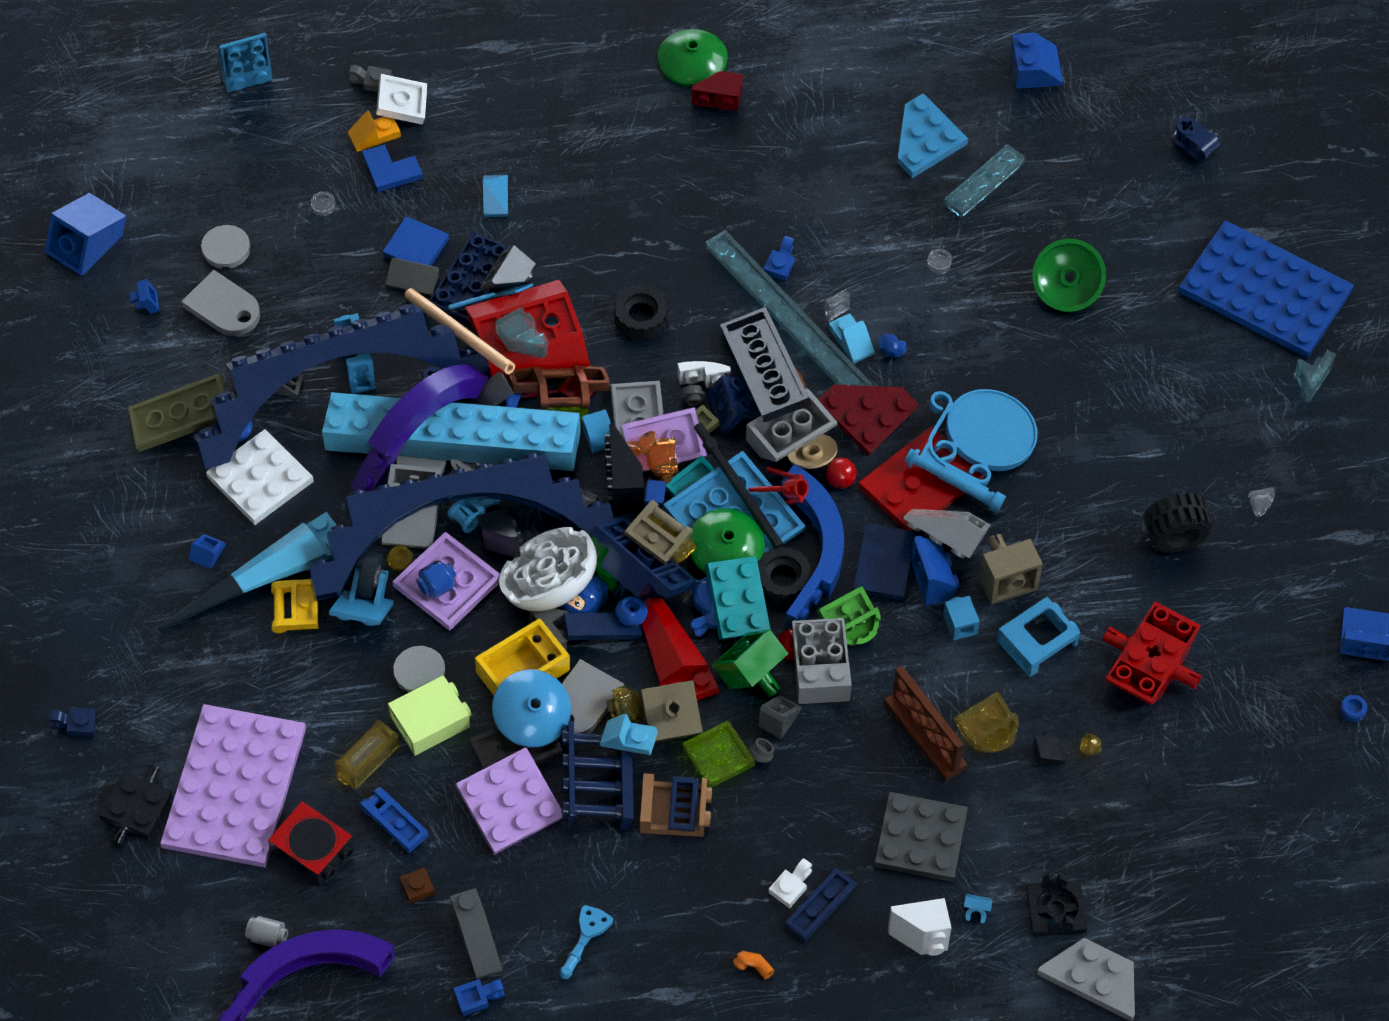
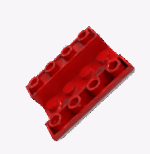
M559 280L525 289L516 294L505 295L465 307L472 330H476L477 336L513 362L515 369L530 367L557 369L573 368L576 365L590 366L580 324L569 294ZM555 317L558 323L555 326H548L545 323V319ZM500 331H508L511 337L508 340H501L497 334ZM486 359L490 377L500 371L508 379V374ZM527 378L516 381L519 383L532 382V379Z

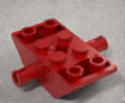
M1155 601L1133 636L1128 637L1109 626L1102 641L1122 650V653L1105 678V681L1150 705L1161 698L1170 682L1174 679L1195 690L1202 675L1183 666L1182 663L1201 625Z

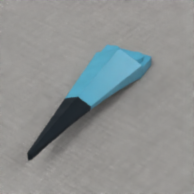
M327 512L308 524L303 522L158 626L159 631H164L200 612L245 592L307 570L309 566H313L315 561L327 559L328 562H332L326 537L327 532L336 526L335 522Z

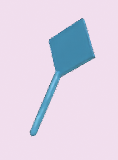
M533 283L507 288L498 293L492 292L449 305L448 308L451 310L489 298L516 294L532 287Z

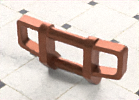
M581 365L573 366V368L541 369V367L514 369L512 373L508 374L507 379L514 394L537 393L539 410H548V408L553 407L589 409V391L609 390L610 383L605 368ZM586 377H597L601 380H587ZM573 378L578 390V397L548 398L545 379ZM519 379H532V382L519 383L516 381Z

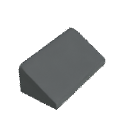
M392 258L386 287L403 291L413 288L419 294L431 297L440 278L439 268Z

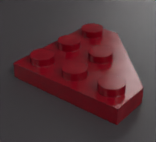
M834 384L818 399L837 421V426L867 456L920 406L902 387Z

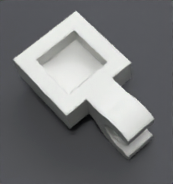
M803 858L792 874L785 869L769 888V894L788 908H791L807 889V885L803 881L812 872L810 869L812 864Z

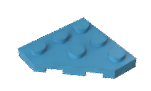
M924 93L905 104L897 163L911 178L916 177L968 144V138Z

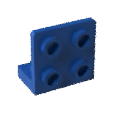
M1345 607L1342 620L1340 654L1389 661V613Z

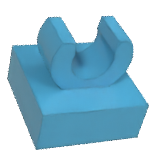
M966 894L964 907L968 908L966 920L970 921L971 913L978 911L981 914L980 923H984L986 920L985 911L991 912L992 898Z

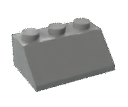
M806 388L805 390L811 405L765 423L761 416L747 424L746 441L760 458L777 462L837 426V421L812 392Z

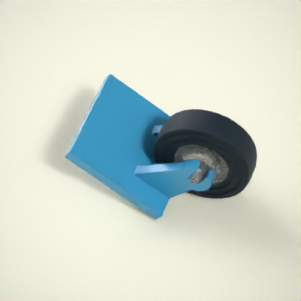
M375 552L367 553L362 566L358 565L355 569L351 591H343L330 609L329 615L336 616L338 619L345 621H360L368 626L380 625L394 603V600L384 598L388 571L384 570V557L382 554Z

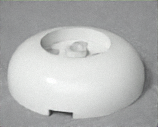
M572 527L557 528L544 532L530 539L519 548L521 557L514 558L512 562L507 560L500 574L499 585L505 597L513 605L521 609L546 611L557 608L580 594L592 579L597 564L595 545L585 531H573Z

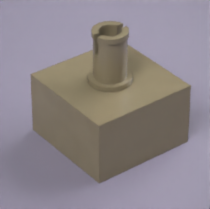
M996 534L998 540L995 539L994 535L987 540L992 551L983 554L979 582L991 605L1038 590L1043 563L1031 539L1010 546H1006L1001 534Z
M693 680L641 689L639 696L644 723L647 726L656 727L658 731L655 743L699 736L703 733Z

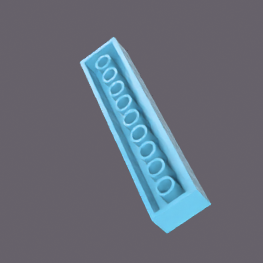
M331 392L322 430L325 450L368 454L372 447L368 443L372 434L390 409L401 398ZM452 402L427 418L407 440L398 456L445 461L454 459L461 462L499 465V462L505 459L519 461L524 460V457L527 455L538 453L539 456L546 455L549 469L574 471L581 433L579 413Z

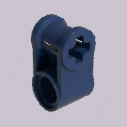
M1183 117L1178 120L1176 124L1177 131L1173 134L1172 138L1173 143L1191 155L1195 160L1199 162L1204 161L1219 147L1220 142L1217 136L1202 127L1194 119Z

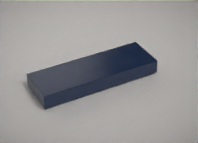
M564 613L562 617L566 640L641 639L643 635L641 624L636 626L624 625L619 621L615 613Z
M836 867L784 922V927L805 943L857 887V883Z

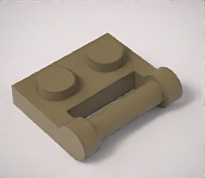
M651 500L625 530L624 535L666 565L679 548L690 538L694 530L689 526L685 527L660 509L657 502ZM653 515L677 533L678 536L674 538L650 520L649 517Z

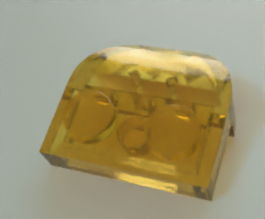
M999 691L953 718L968 744L978 751L986 753L999 752L1010 747L1016 740L1017 727L1019 726L1016 713H1011Z

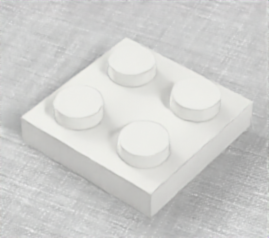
M381 74L376 115L423 125L427 84Z

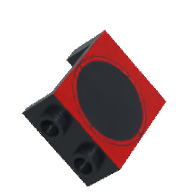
M303 801L268 839L272 854L279 858L284 853L314 874L318 886H321L326 880L332 879L339 864L342 861H347L354 851L352 835Z

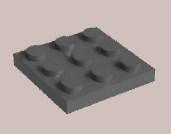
M889 792L875 867L954 882L968 807Z

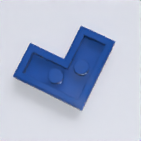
M385 145L362 151L363 159L377 192L423 179L422 171L415 156L392 162Z

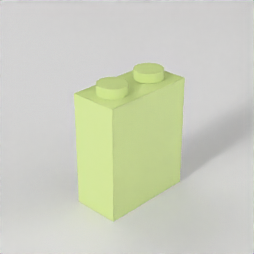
M444 675L388 703L389 715L415 756L470 728L469 717L472 716L466 702H460L457 697L459 696L457 688L453 682L448 683Z

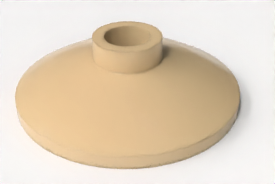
M822 434L788 454V459L792 464L800 468H818L834 459L837 454V444L833 438Z

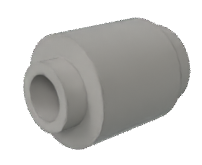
M261 916L257 918L251 917L246 927L245 936L251 939L252 943L272 948L287 940L288 929H285L284 922Z

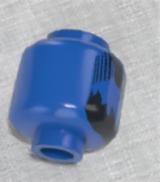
M436 560L419 570L416 583L424 596L438 598L454 588L456 573L449 563L445 565L442 561Z

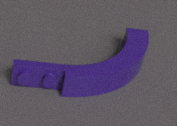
M462 364L437 371L415 385L390 409L368 441L372 447L350 487L355 491H375V487L383 484L390 471L391 464L394 463L401 449L416 429L432 414L449 403L466 398L477 399L489 377L472 365Z
M348 930L310 932L283 941L259 956L240 976L243 988L237 991L233 998V1004L228 1010H224L219 1015L217 1021H244L268 989L283 977L305 967L319 964H346L364 969L380 978L395 958L394 945L369 934Z

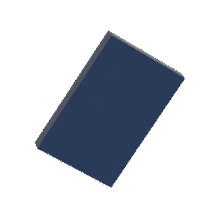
M865 523L853 590L863 586L867 595L904 601L916 531Z

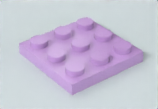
M445 532L393 581V587L450 631L499 584L500 574ZM436 560L442 561L445 565L449 563L456 573L454 588L438 598L424 596L416 583L419 570Z
M526 747L456 783L458 792L494 855L564 818L561 813L562 809Z

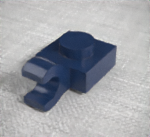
M69 708V714L51 710L49 711L48 721L52 729H67V736L94 737L97 712L96 709Z

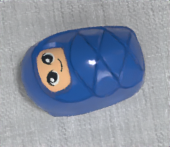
M593 574L592 579L584 590L569 602L559 606V610H565L569 613H598L608 598L607 584L599 576Z

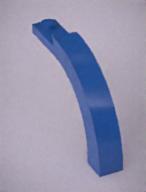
M793 464L788 473L802 474L803 479L808 483L809 490L802 503L794 504L809 517L816 528L821 542L822 554L815 572L786 613L785 626L791 629L792 621L807 619L810 612L809 608L812 604L816 605L819 602L822 594L830 597L840 576L844 550L842 520L833 499L813 476ZM784 477V479L781 481V486L786 480H788V478ZM780 492V496L789 499L786 496H784L782 492Z

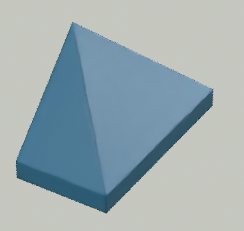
M484 175V217H508V175Z

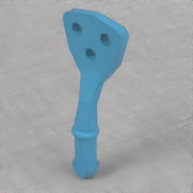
M587 905L582 907L579 917L581 935L578 944L568 954L567 961L560 969L559 973L562 979H568L572 976L575 966L581 960L583 949L590 939L604 933L613 924V918L601 909Z

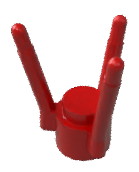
M770 467L766 468L767 472L788 478V480L782 486L749 487L748 489L749 492H782L784 496L789 498L785 501L788 506L794 503H802L809 490L808 483L803 479L802 474L795 475Z

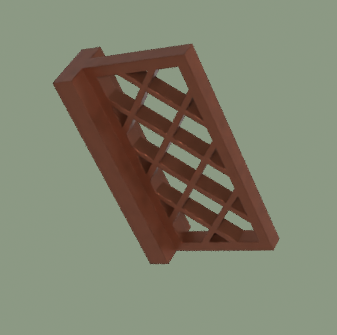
M900 666L895 669L893 694L885 699L884 704L946 782L967 769V763L962 758L964 744L904 667Z

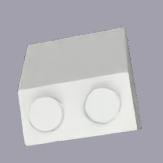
M945 898L891 906L888 924L889 935L920 955L929 954L935 956L948 951L951 924Z

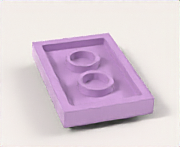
M695 407L621 425L624 440L642 464L643 472L696 460L701 455L704 458L707 457L706 451L702 446L703 442L694 430V426L698 424ZM646 432H648L649 434V440H646Z

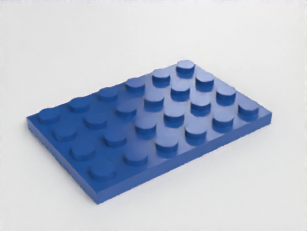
M1225 220L1179 286L1178 292L1308 358L1353 291L1354 285Z

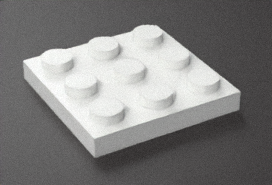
M265 429L235 450L230 462L213 467L206 472L207 478L254 525L314 482L313 476Z

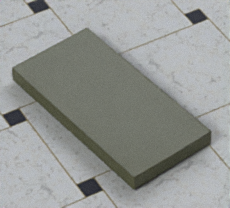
M218 373L129 406L128 411L136 449L141 452L216 424L209 400L215 398V395L218 393L226 392L222 375Z

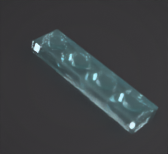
M1007 144L944 198V205L962 218L1025 163L1026 157Z

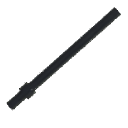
M702 422L696 424L694 430L702 440V446L707 454L713 456L775 549L781 547L784 543L719 449L720 444L716 438L711 437Z

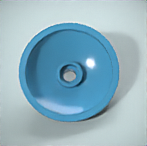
M529 669L511 674L499 685L492 702V714L497 728L509 741L522 747L538 748L554 742L561 736L562 730L566 729L570 720L571 703L566 689L555 677L540 670ZM533 700L537 701L539 708H533L530 702Z

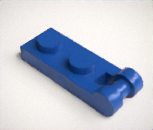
M381 787L373 790L371 797L368 799L364 798L358 803L360 809L379 824L408 853L429 837L428 831ZM379 803L384 804L379 809L375 807Z

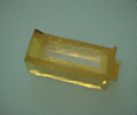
M377 719L375 724L338 761H335L337 778L343 784H350L357 789L399 747L398 734Z

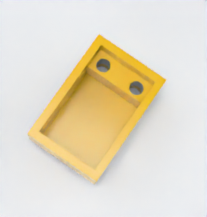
M539 618L475 657L476 673L494 695L499 685L508 676L518 671L540 670L557 679L570 671V655Z

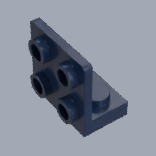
M722 375L706 393L713 413L719 420L721 433L730 434L742 419L754 420L761 416L744 378Z

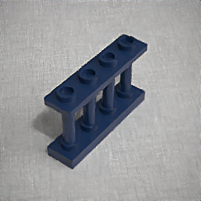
M568 721L566 730H562L561 746H565V753H562L561 769L566 771V777H562L561 792L566 793V801L562 802L561 813L562 817H566V826H572L575 815L615 817V820H619V830H630L634 819L632 752L617 749L618 756H615L614 759L574 757V744L600 745L603 735L574 733V721ZM575 767L614 769V772H618V780H615V782L575 780ZM575 791L614 793V796H618L619 804H615V806L575 804Z

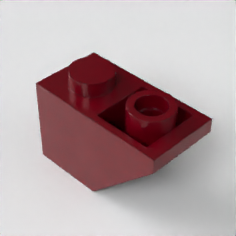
M719 71L693 85L692 104L738 111L743 90V74Z

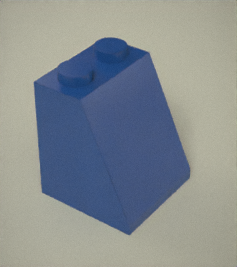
M88 193L51 213L44 253L82 276L123 236L126 215L91 193Z

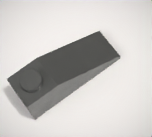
M476 888L450 896L451 910L476 980L503 972Z

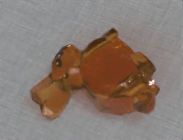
M648 431L640 437L639 441L626 442L636 457L641 454L646 455L648 468L656 477L661 478V481L668 484L678 474L675 437L657 438L655 431Z

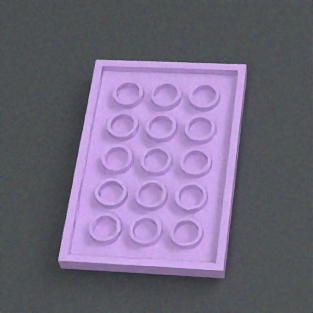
M203 704L160 843L161 847L266 868L270 854L268 839L275 833L278 827L306 731V724Z

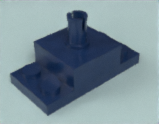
M624 517L596 525L591 534L598 539V542L610 549L600 566L619 581V584L613 591L614 597L620 593L617 597L618 600L629 596L631 592L639 598L654 591L665 598H669L692 589L697 582L695 578L674 560L670 559L664 565L625 536V530L631 523Z

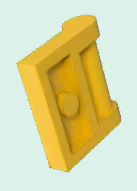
M310 579L275 581L271 584V592L274 594V620L272 621V631L274 633H284L287 630L319 629L318 601L314 600ZM291 592L292 618L284 619V594Z

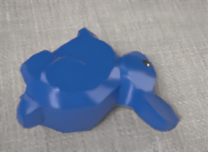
M707 577L701 580L696 579L697 582L693 586L691 594L694 608L702 613V617H698L690 623L691 629L694 630L695 635L698 637L702 636L708 629H717Z

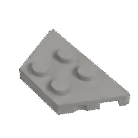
M1083 938L1039 967L1037 975L1129 1021H1133L1135 1016L1133 961Z

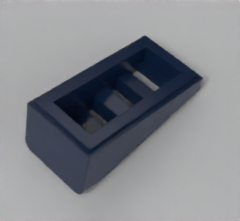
M672 776L668 830L695 832L699 778ZM677 788L692 789V793H680L676 791ZM676 798L692 799L691 803L676 802ZM675 808L691 809V813L675 812ZM674 817L690 819V824L675 823Z

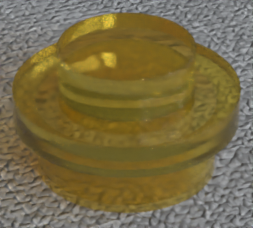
M395 546L388 553L387 561L392 569L402 571L412 564L413 555L406 547Z

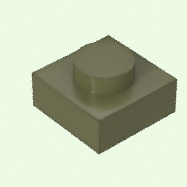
M704 405L695 410L698 423L702 422L709 433L720 425L719 420Z

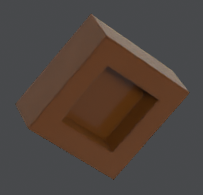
M425 867L400 876L401 885L410 904L435 894V889Z

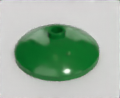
M685 29L675 32L662 42L658 50V66L667 79L681 86L692 87L719 71H725L727 67L728 54L723 42L714 34L700 29Z
M1062 239L1051 243L1038 255L1033 267V284L1038 296L1051 308L1063 312L1080 311L1092 305L1101 295L1106 282V268L1101 255L1090 244L1078 239ZM1066 274H1074V280L1067 281L1065 279Z
M729 508L711 510L700 516L691 528L694 531L688 539V551L694 564L704 574H706L705 565L707 563L756 556L758 563L763 556L765 543L760 527L751 517L738 510ZM724 535H731L732 539L728 540Z

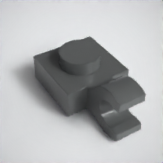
M351 65L349 82L363 84V90L378 92L381 74L392 76V70L369 66L368 70L365 71L358 65Z

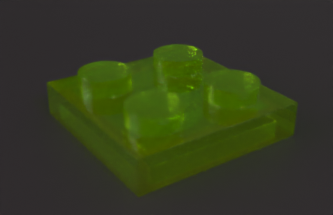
M729 720L683 743L684 751L700 776L707 778L708 787H714L755 766L754 758Z

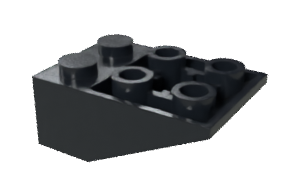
M609 424V434H605L608 503L613 505V515L640 514L644 509L642 464L614 424Z

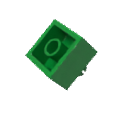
M770 629L748 632L714 662L712 667L729 689L753 687L758 683L766 693V696L771 697L777 693L776 690L779 691L781 689V686L769 671L788 653Z

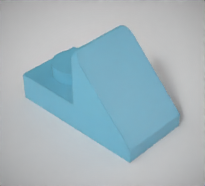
M849 313L829 322L828 329L853 364L874 355L875 351L864 321L856 322Z
M622 714L607 721L600 746L651 755L658 731L653 726L631 723L628 715Z

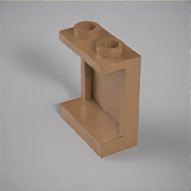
M643 774L640 833L704 837L705 827H710L711 811H706V803H711L712 787H707V778H702V783L698 784L695 832L668 830L671 782L654 781V774ZM677 788L676 792L692 793V789ZM676 798V802L691 803L692 800ZM675 808V812L691 813V809ZM674 817V822L690 824V819Z

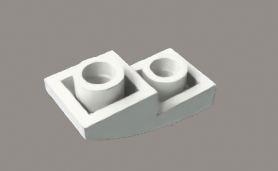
M704 361L678 363V381L680 385L704 381L705 387L711 388L722 375H731L730 366Z

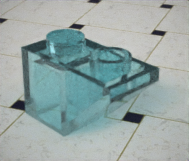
M522 307L496 320L495 331L509 351L540 358L547 356L549 342L544 333L537 331L532 315L530 313L526 314Z

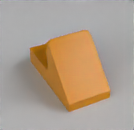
M366 111L348 131V136L356 152L399 138L401 133L394 118L383 116L373 120L370 112Z

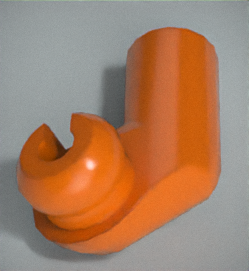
M741 951L733 960V964L737 969L745 970L747 966L754 967L764 979H768L775 972L770 964L757 953Z

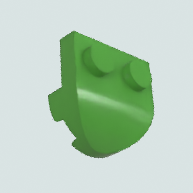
M863 586L817 610L820 619L844 618L848 646L861 645L874 638L877 634L879 621L881 620L878 607L874 608Z

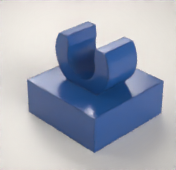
M146 279L138 281V291L129 294L130 303H135L137 310L146 308L150 314L160 311L157 290Z

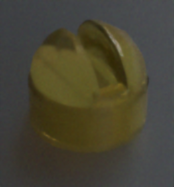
M1091 733L1085 734L1080 742V752L1090 756L1099 754L1102 750L1101 739Z

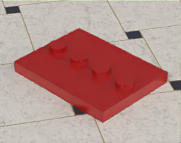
M933 426L859 482V488L904 530L915 531L907 525L908 521L903 519L911 509L944 510L965 494V492L940 480L938 476L915 464L910 468L908 463L904 462L911 448L914 450L919 449L920 456L934 429ZM938 431L932 439L933 449L939 441L947 440ZM946 448L934 451L939 458L951 455V452ZM957 453L954 460L949 463L966 473L973 466ZM974 472L971 475L980 480L984 478V475L980 472Z

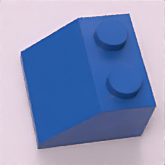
M1037 33L1012 34L1010 56L1016 89L1063 86L1057 46Z
M921 536L914 537L911 566L925 606L949 601L955 597L956 589H959L958 577L956 574H952L950 569L952 562L949 553H945L943 546Z

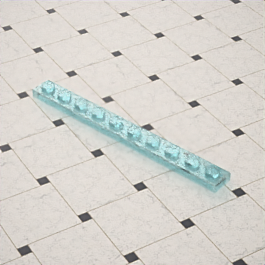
M726 230L706 241V248L763 308H767L775 321L836 385L874 386Z

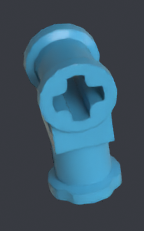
M485 498L459 500L451 506L447 515L450 519H455L462 526V530L465 533H470L478 526L476 515L485 513L493 505H499L501 501Z

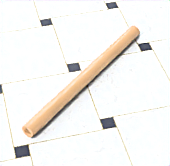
M413 288L405 292L404 296L408 301L417 305L439 324L448 326L453 330L455 336L506 374L514 371L515 364Z

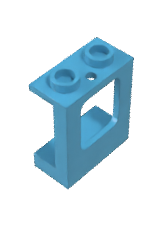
M358 313L334 319V327L342 326L344 328L352 325L353 321L359 319ZM358 353L356 357L346 359L351 394L376 389L373 361L370 353Z
M1045 597L999 628L997 642L1029 677H1032L1038 673L1040 663L1070 643L1076 647L1080 631L1073 621H1069L1064 616L1062 609L1057 603H1053L1048 597ZM1041 613H1044L1062 633L1045 645H1040L1024 628L1025 624Z

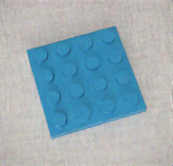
M743 451L728 460L747 490L749 487L772 486ZM720 467L663 504V510L683 526H689L690 528L703 514L721 508L738 510L747 514L756 522ZM749 492L784 544L805 530L806 526L778 492ZM762 531L765 543V553L769 552L770 549L774 547L765 535V533ZM724 535L726 539H732L731 535Z

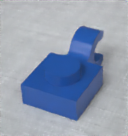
M785 236L780 251H771L763 268V274L783 281L787 280L795 263V257L790 256L794 249V245H792L794 242L793 238Z
M480 979L454 988L463 1016L488 1008V999L495 1000L505 996L500 979L484 986L481 985Z

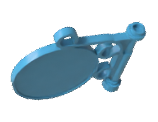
M979 389L970 391L960 396L954 403L949 394L943 391L935 392L929 401L930 409L936 414H941L943 407L935 403L937 399L943 400L947 407L932 430L920 456L919 449L914 450L911 448L904 462L908 463L910 468L915 464L938 476L940 480L984 502L989 507V510L997 514L1006 496L998 491L997 493L988 491L989 488L986 485L991 478V471H1005L1016 468L1030 457L1037 442V426L1033 416L1019 400L997 390ZM945 417H947L945 428L948 440L939 441L933 449L932 439ZM946 448L951 452V455L939 458L934 451ZM956 453L973 465L968 473L949 464L954 460ZM974 472H980L985 476V479L980 480L971 475Z

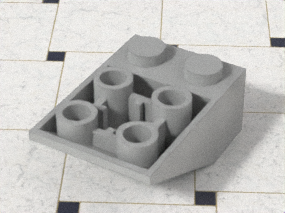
M391 464L388 485L390 487L399 486L400 482L414 479L415 482L423 481L426 476L439 474L442 477L441 468ZM440 504L422 509L396 523L382 535V545L428 549L434 542Z
M911 509L903 518L908 521L907 525L918 532L921 530L930 534L929 539L939 545L945 543L952 548V553L961 558L965 556L970 558L991 526L970 512Z
M844 618L792 621L798 704L850 701L852 685Z

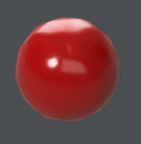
M838 457L828 463L825 476L827 482L834 488L844 489L854 483L857 470L848 458Z

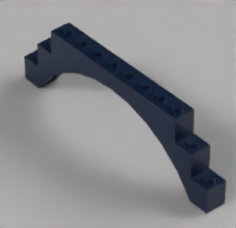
M413 304L403 305L399 308V311L392 313L389 311L378 313L375 315L376 318L370 320H355L352 322V325L344 328L342 326L332 327L328 329V333L321 335L317 333L309 334L302 341L295 343L294 341H287L281 343L279 348L273 350L269 348L261 349L255 352L256 355L247 358L246 356L235 357L231 360V363L225 364L233 392H221L216 394L215 398L209 400L217 428L207 427L201 429L199 434L193 435L200 462L205 470L230 462L243 430L259 407L283 384L303 371L328 360L358 353H393L414 357L441 369L454 365H472L489 377L488 381L491 377L486 358L470 346L461 348V352H459L454 332L448 326L436 325L428 331L423 310Z
M538 453L527 455L524 457V460L519 461L505 459L495 466L481 464L474 467L475 470L465 472L464 469L453 470L447 476L440 477L439 474L426 476L423 481L415 482L414 479L400 482L399 486L380 485L374 488L375 491L365 492L364 490H356L350 492V496H346L345 499L350 527H346V524L336 525L331 528V531L327 532L326 538L332 562L322 559L313 562V566H309L308 574L314 600L320 601L340 596L355 565L370 546L396 523L422 509L448 501L473 498L508 500L536 508L562 521L568 527H572L574 531L580 532L583 530L590 537H595L591 533L596 525L614 520L610 503L602 504V501L588 504V508H585L578 479L571 480L570 477L556 480V484H553L546 455L539 456Z

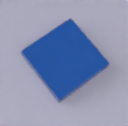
M406 216L383 250V257L390 260L398 258L432 266L449 240V234Z

